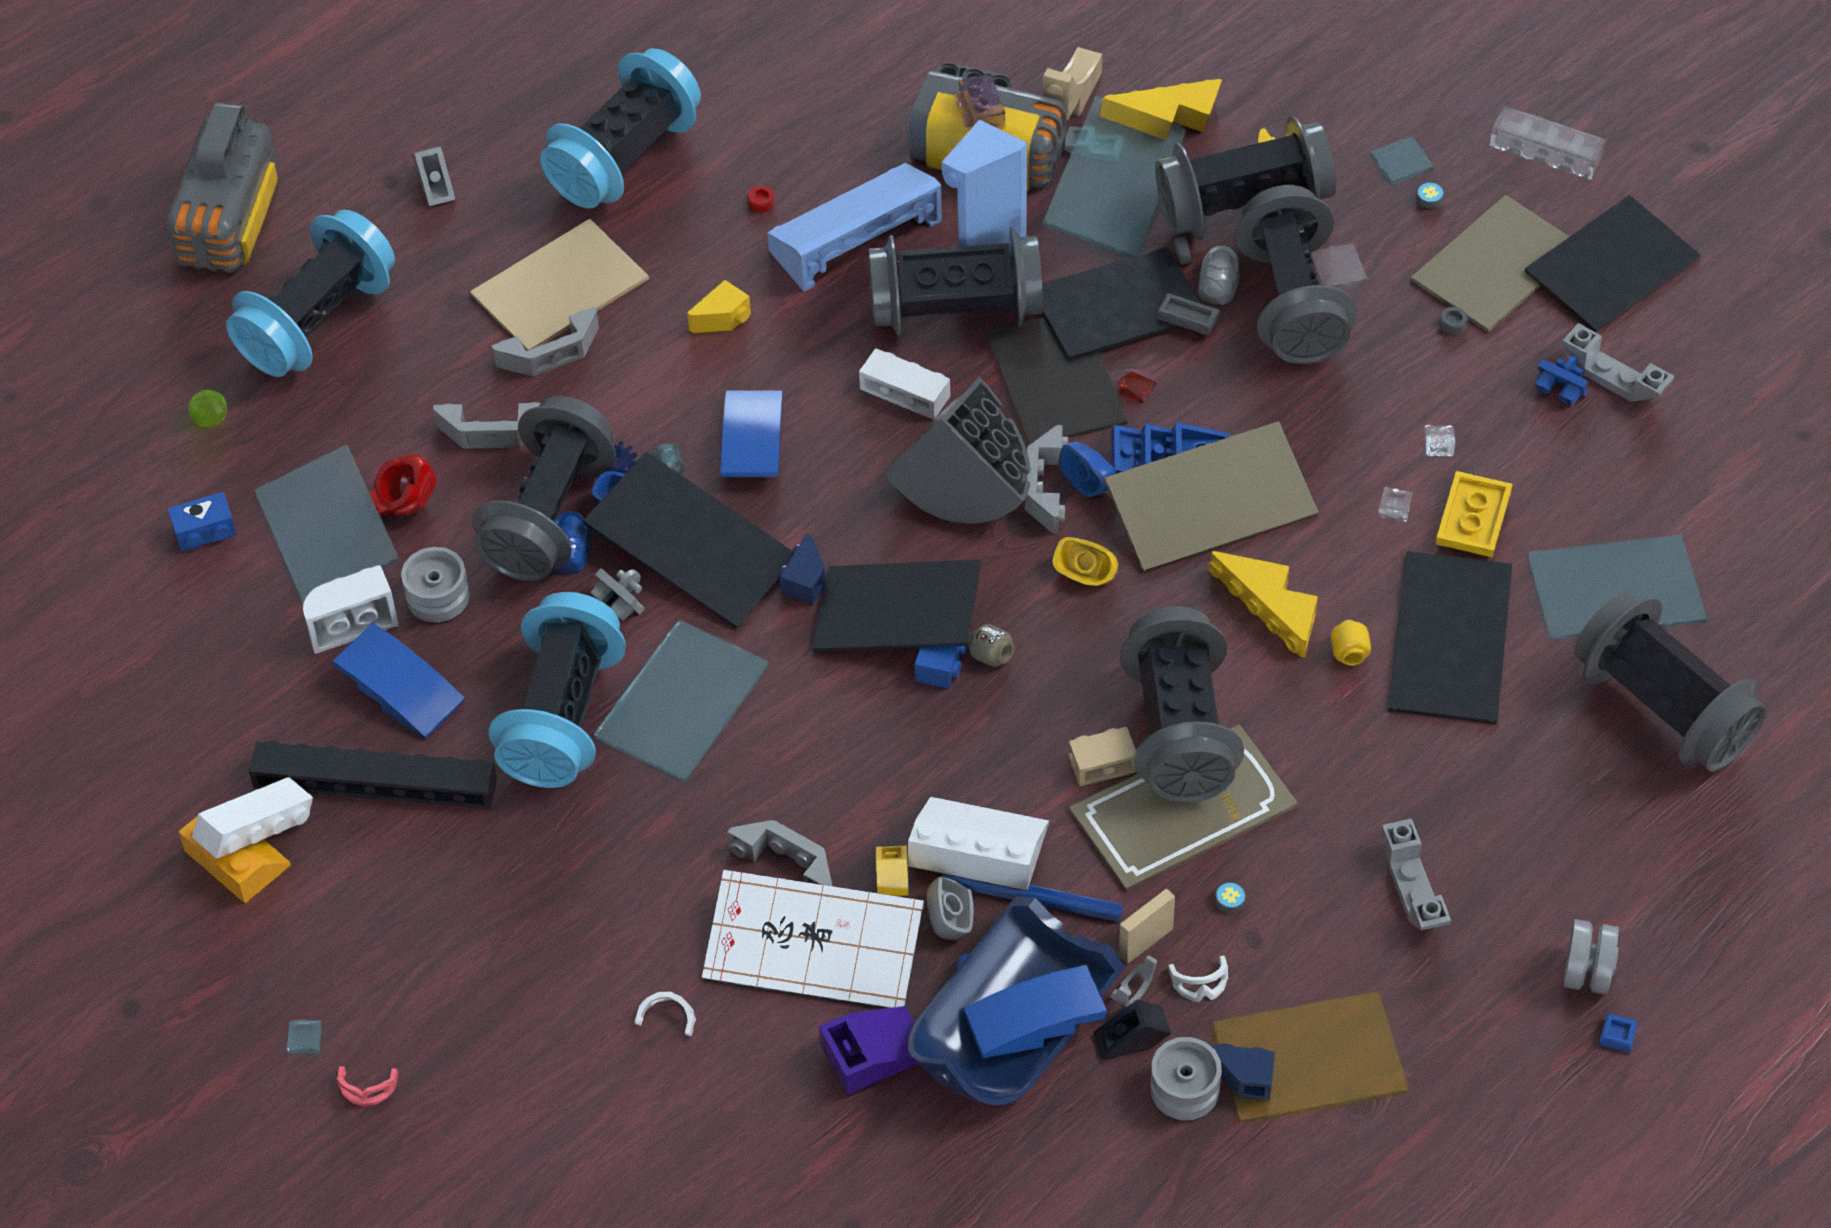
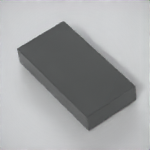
M1167 293L1157 312V319L1209 336L1219 317L1220 310Z

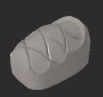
M1217 245L1206 254L1198 281V297L1202 301L1223 305L1232 300L1240 278L1239 259L1233 248Z
M938 877L932 881L927 890V908L934 933L948 940H957L971 931L973 926L974 911L971 889H967L956 881L945 877Z

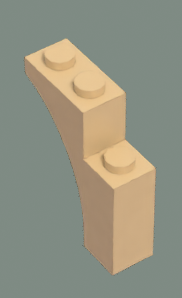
M1077 47L1070 62L1062 72L1047 68L1043 76V96L1055 98L1065 105L1067 111L1066 120H1069L1071 114L1080 116L1102 73V54Z

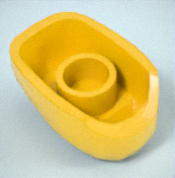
M1065 537L1059 541L1052 560L1053 566L1058 572L1086 585L1098 586L1107 584L1114 579L1118 570V561L1111 551L1094 542L1074 537Z

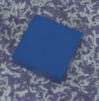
M1607 1013L1599 1045L1630 1053L1638 1021Z

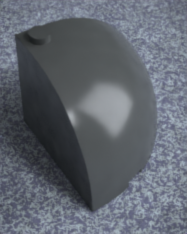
M979 376L923 430L888 467L883 475L888 479L891 486L898 489L913 504L927 513L951 522L974 524L1003 517L1023 503L1030 488L1027 475L1031 472L1026 447L1013 419H1007L1000 410L1003 404Z

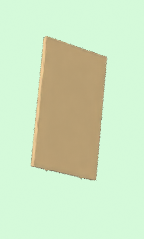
M588 219L471 290L470 294L512 337L518 336L524 349L528 351L536 346L547 343L570 328L569 316L595 307L597 311L649 280V275L591 219Z

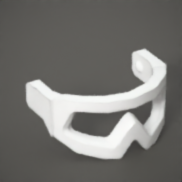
M1219 956L1220 968L1213 974L1204 977L1185 976L1176 971L1174 964L1168 965L1173 988L1182 997L1193 1002H1200L1204 996H1207L1210 1000L1217 998L1224 991L1228 980V965L1225 956ZM1221 978L1220 983L1213 990L1204 985ZM1183 982L1203 984L1195 993L1182 987Z
M657 992L647 997L639 1005L635 1025L641 1026L644 1013L655 1004L668 1000L679 1002L684 1007L688 1019L685 1035L692 1036L696 1018L692 1007L681 996L672 992Z

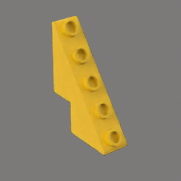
M1205 80L1117 95H1107L1101 100L1102 107L1099 116L1164 140L1167 139L1173 122L1204 132L1222 80Z
M1212 551V559L1208 563V570L1212 576L1219 578L1233 596H1238L1253 615H1258L1273 634H1277L1283 639L1291 652L1305 658L1316 616L1318 596L1286 590L1289 566Z

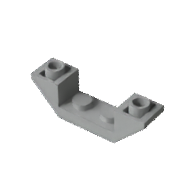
M592 307L569 316L570 335L563 336L544 345L536 346L528 351H525L518 336L491 345L495 366L534 377L584 358L599 330L596 308Z
M1579 323L1562 342L1569 355L1578 358L1577 367L1584 370L1583 375L1630 402L1659 398L1674 381V375L1652 363L1642 373H1639L1601 352L1602 336Z
M519 403L518 421L465 422L462 404L434 405L433 410L437 428L463 449L520 448L524 443L518 432L519 419L525 411L538 407L540 403Z
M1056 425L1027 446L1031 472L1027 475L1030 488L1025 498V510L1053 534H1059V522H1065V505H1060V493H1043V481H1038V476H1044V465H1059L1062 446L1068 444V437H1062L1063 425Z
M1412 818L1382 825L1389 871L1408 921L1421 931L1451 924V918L1442 895L1434 896L1420 859L1422 843Z
M770 820L731 827L728 830L729 848L736 856L740 858L746 857L755 862L769 845L776 853L789 856L798 865L807 869L803 874L804 882L832 886L825 849L779 822Z

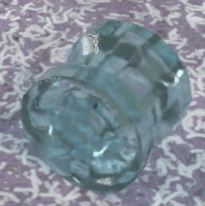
M664 443L652 451V455L679 474L683 472L684 463L680 458V450L676 444Z

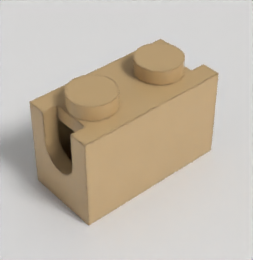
M1127 727L1112 728L1103 733L1080 736L1075 740L1069 741V747L1072 752L1069 753V760L1079 787L1137 772L1134 763L1136 749Z

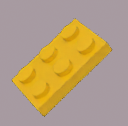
M1456 471L1436 537V544L1493 558L1513 484Z

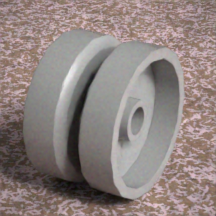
M442 547L425 548L412 554L403 564L401 578L407 606L415 617L425 622L439 623L448 621L461 614L468 605L470 592L465 566L457 553Z
M1574 919L1563 987L1580 990L1584 985L1587 971L1591 972L1589 982L1591 992L1608 995L1618 958L1619 947H1617L1619 926L1602 924L1598 929L1595 943L1591 942L1593 931L1591 922Z
M1178 1037L1165 1042L1156 1051L1151 1063L1150 1089L1151 1097L1156 1107L1166 1116L1177 1120H1194L1208 1114L1215 1107L1220 1096L1222 1071L1221 1060L1216 1051L1206 1042L1193 1037Z

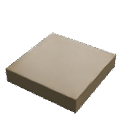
M1167 888L1120 924L1119 957L1126 964L1130 963L1173 930L1175 896Z

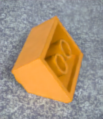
M197 817L179 831L184 851L245 904L291 866L290 861L264 839L216 859L192 838Z

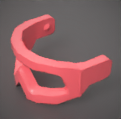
M339 1066L336 1079L341 1093L352 1104L371 1106L386 1100L396 1088L398 1070L392 1068L390 1079L376 1086L368 1087L364 1091L345 1081L346 1069L343 1066ZM384 1089L383 1093L367 1098L368 1095Z

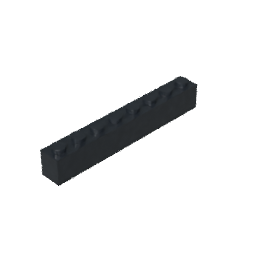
M256 741L249 768L253 788L257 789L289 777L307 793L491 809L497 781L494 762H488L483 759L463 760L455 757H429L424 754H398L392 751L383 753L371 752L365 749H339L334 746L314 747L307 744H280L276 741Z

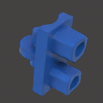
M1572 355L1567 362L1558 358L1555 365L1543 359L1538 365L1539 375L1535 383L1538 391L1549 394L1555 384L1563 387L1558 395L1559 399L1570 406H1573L1580 396L1585 398L1589 391L1586 388L1587 380L1581 378L1584 370L1577 367V357Z

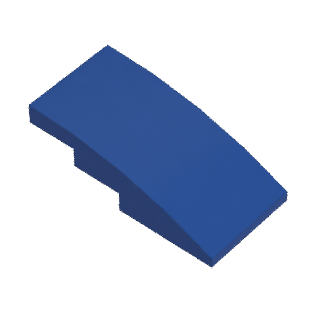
M726 391L721 449V477H778L781 452L782 391Z
M1177 422L1172 429L1146 423L1142 430L1114 425L1111 430V465L1117 474L1228 438L1230 433Z
M373 622L333 660L334 668L354 680L360 691L380 704L381 711L425 740L465 702V697L443 676L398 639Z
M1087 965L1056 971L1021 982L993 993L965 1007L963 1011L982 1059L1042 1048L1044 1039L1073 1034L1076 1024L1106 1019L1107 1012Z

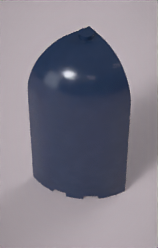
M1016 896L917 1019L908 1040L909 1053L936 1082L967 1099L989 1105H1005L1016 1101L1032 1088L1073 1034L1046 1038L1042 1048L982 1059L963 1013L964 1008L993 993L1021 982L1087 965L1102 998L1125 968L1124 964L1109 944L1092 941L1080 934H1077L1074 938L1062 931L1061 927L1064 924L1052 916L1036 897ZM1076 1024V1025H1075V1031L1078 1029V1027H1079L1081 1024Z

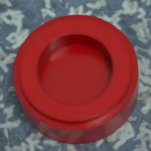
M754 187L747 195L748 206L755 212H767L775 205V195L769 187Z

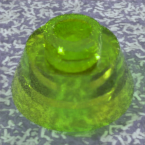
M202 390L196 393L191 398L188 406L191 419L202 427H214L220 424L225 419L228 410L225 398L214 390Z

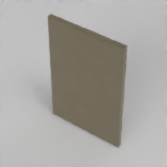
M1505 195L1412 275L1411 281L1449 307L1461 308L1467 313L1470 321L1485 331L1490 332L1540 287L1534 279L1524 272L1525 268L1570 236Z

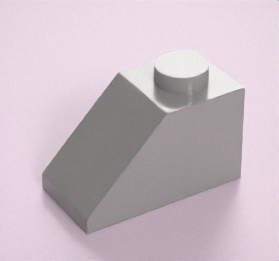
M436 146L412 153L417 175L428 205L433 206L455 200L441 147Z

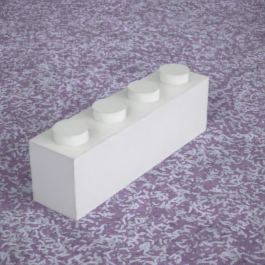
M285 778L199 813L192 838L217 859L226 854L234 853L238 849L250 844H255L269 836L279 834L293 826L303 824L310 815L313 797L291 778Z

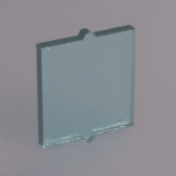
M1413 136L1375 149L1370 154L1379 166L1378 170L1384 173L1392 185L1434 170V165L1427 157L1426 150L1419 146Z

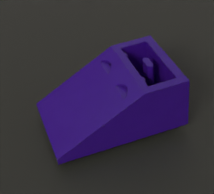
M906 1006L850 1013L819 1026L820 1046L847 1095L918 1064L908 1050V1040L915 1022Z

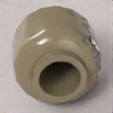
M982 625L973 631L969 638L972 657L991 667H998L1007 663L1013 655L1014 644L1012 643L1011 635L993 625Z

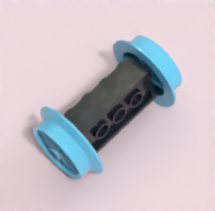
M652 48L646 50L643 54L629 53L625 55L618 65V75L622 88L591 116L580 129L569 124L560 123L553 125L547 131L545 137L546 148L540 155L541 167L551 185L567 200L583 208H594L600 202L608 204L618 201L624 192V181L621 173L666 129L679 133L688 131L696 121L695 108L701 100L700 89L689 69L670 53Z
M340 210L334 216L319 215L314 218L310 224V235L318 255L313 260L311 258L308 259L297 276L288 278L277 295L273 294L267 299L254 292L241 291L234 296L232 300L233 314L226 321L228 335L238 351L259 370L275 377L284 376L290 369L295 371L306 370L313 360L312 350L306 337L355 288L368 294L378 295L389 287L390 278L388 272L395 264L394 252L380 230L360 214L350 210Z
M574 592L554 593L545 597L538 607L533 608L523 617L521 622L522 636L530 648L539 654L538 659L534 662V673L531 682L526 688L523 709L507 711L496 716L492 720L488 731L490 741L496 748L494 753L496 763L506 774L520 782L543 788L563 787L572 783L576 779L578 772L587 769L595 759V745L589 735L581 729L598 670L616 665L621 661L626 651L625 639L619 631L620 622L618 616L609 606L598 599Z

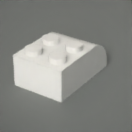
M380 565L363 569L360 572L343 578H336L331 582L316 587L308 594L303 605L304 616L315 654L354 641L372 622L383 630L399 626L392 592Z

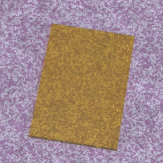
M1379 991L1213 1022L1218 1045L1227 1043L1235 1047L1249 1049L1261 1047L1267 1051H1275L1270 1101L1238 1097L1232 1091L1240 1123L1409 1091Z

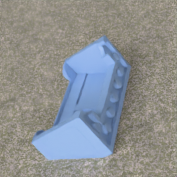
M979 120L942 161L944 181L950 187L958 189L959 247L1009 243L1010 226L1014 227L1019 237L1026 236L1027 142Z
M904 163L767 232L768 249L803 292L815 286L813 278L818 271L821 273L826 272L827 261L912 218L918 224L922 223L924 219L930 227L942 222L941 184L934 177Z

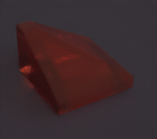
M1131 371L1118 381V393L1144 403L1156 386V381Z

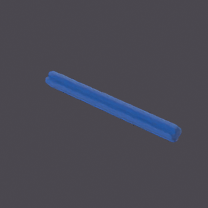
M942 874V877L954 880L974 892L1012 900L1016 896L1036 897L1045 907L1112 921H1120L1123 905L1120 903L1029 885L1028 890H1022Z

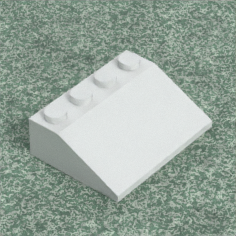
M930 797L916 818L908 840V866L1028 890L1049 821Z

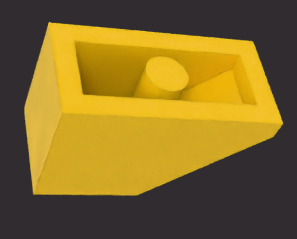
M724 280L687 312L689 331L692 333L734 330L751 315L750 296Z
M907 846L876 847L877 894L897 897L909 895Z

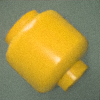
M1346 620L1332 630L1330 637L1332 651L1338 661L1345 665L1354 666L1362 663L1369 656L1371 643L1369 631L1365 625L1353 620Z

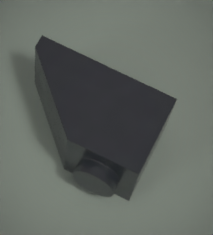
M1137 999L1093 1033L1102 1059L1107 1060L1149 1050L1169 1036L1171 1031L1162 1006Z

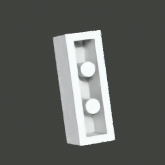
M876 348L859 371L861 390L933 420L950 398L949 378L941 373L932 372L914 362H908L896 357L892 353Z

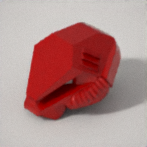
M411 454L388 460L381 465L374 480V489L366 494L367 509L373 518L416 514L418 510L424 508L437 482L434 470L427 459L420 455Z

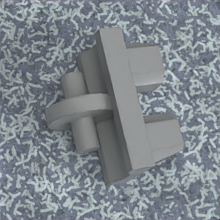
M599 569L595 575L600 580L590 593L605 604L616 594L618 599L610 608L622 621L633 611L640 615L645 610V607L630 594L631 591L638 594L642 590V587L639 585L640 574L635 570H630L626 573L620 570L616 574V577L620 579L618 583L603 569Z

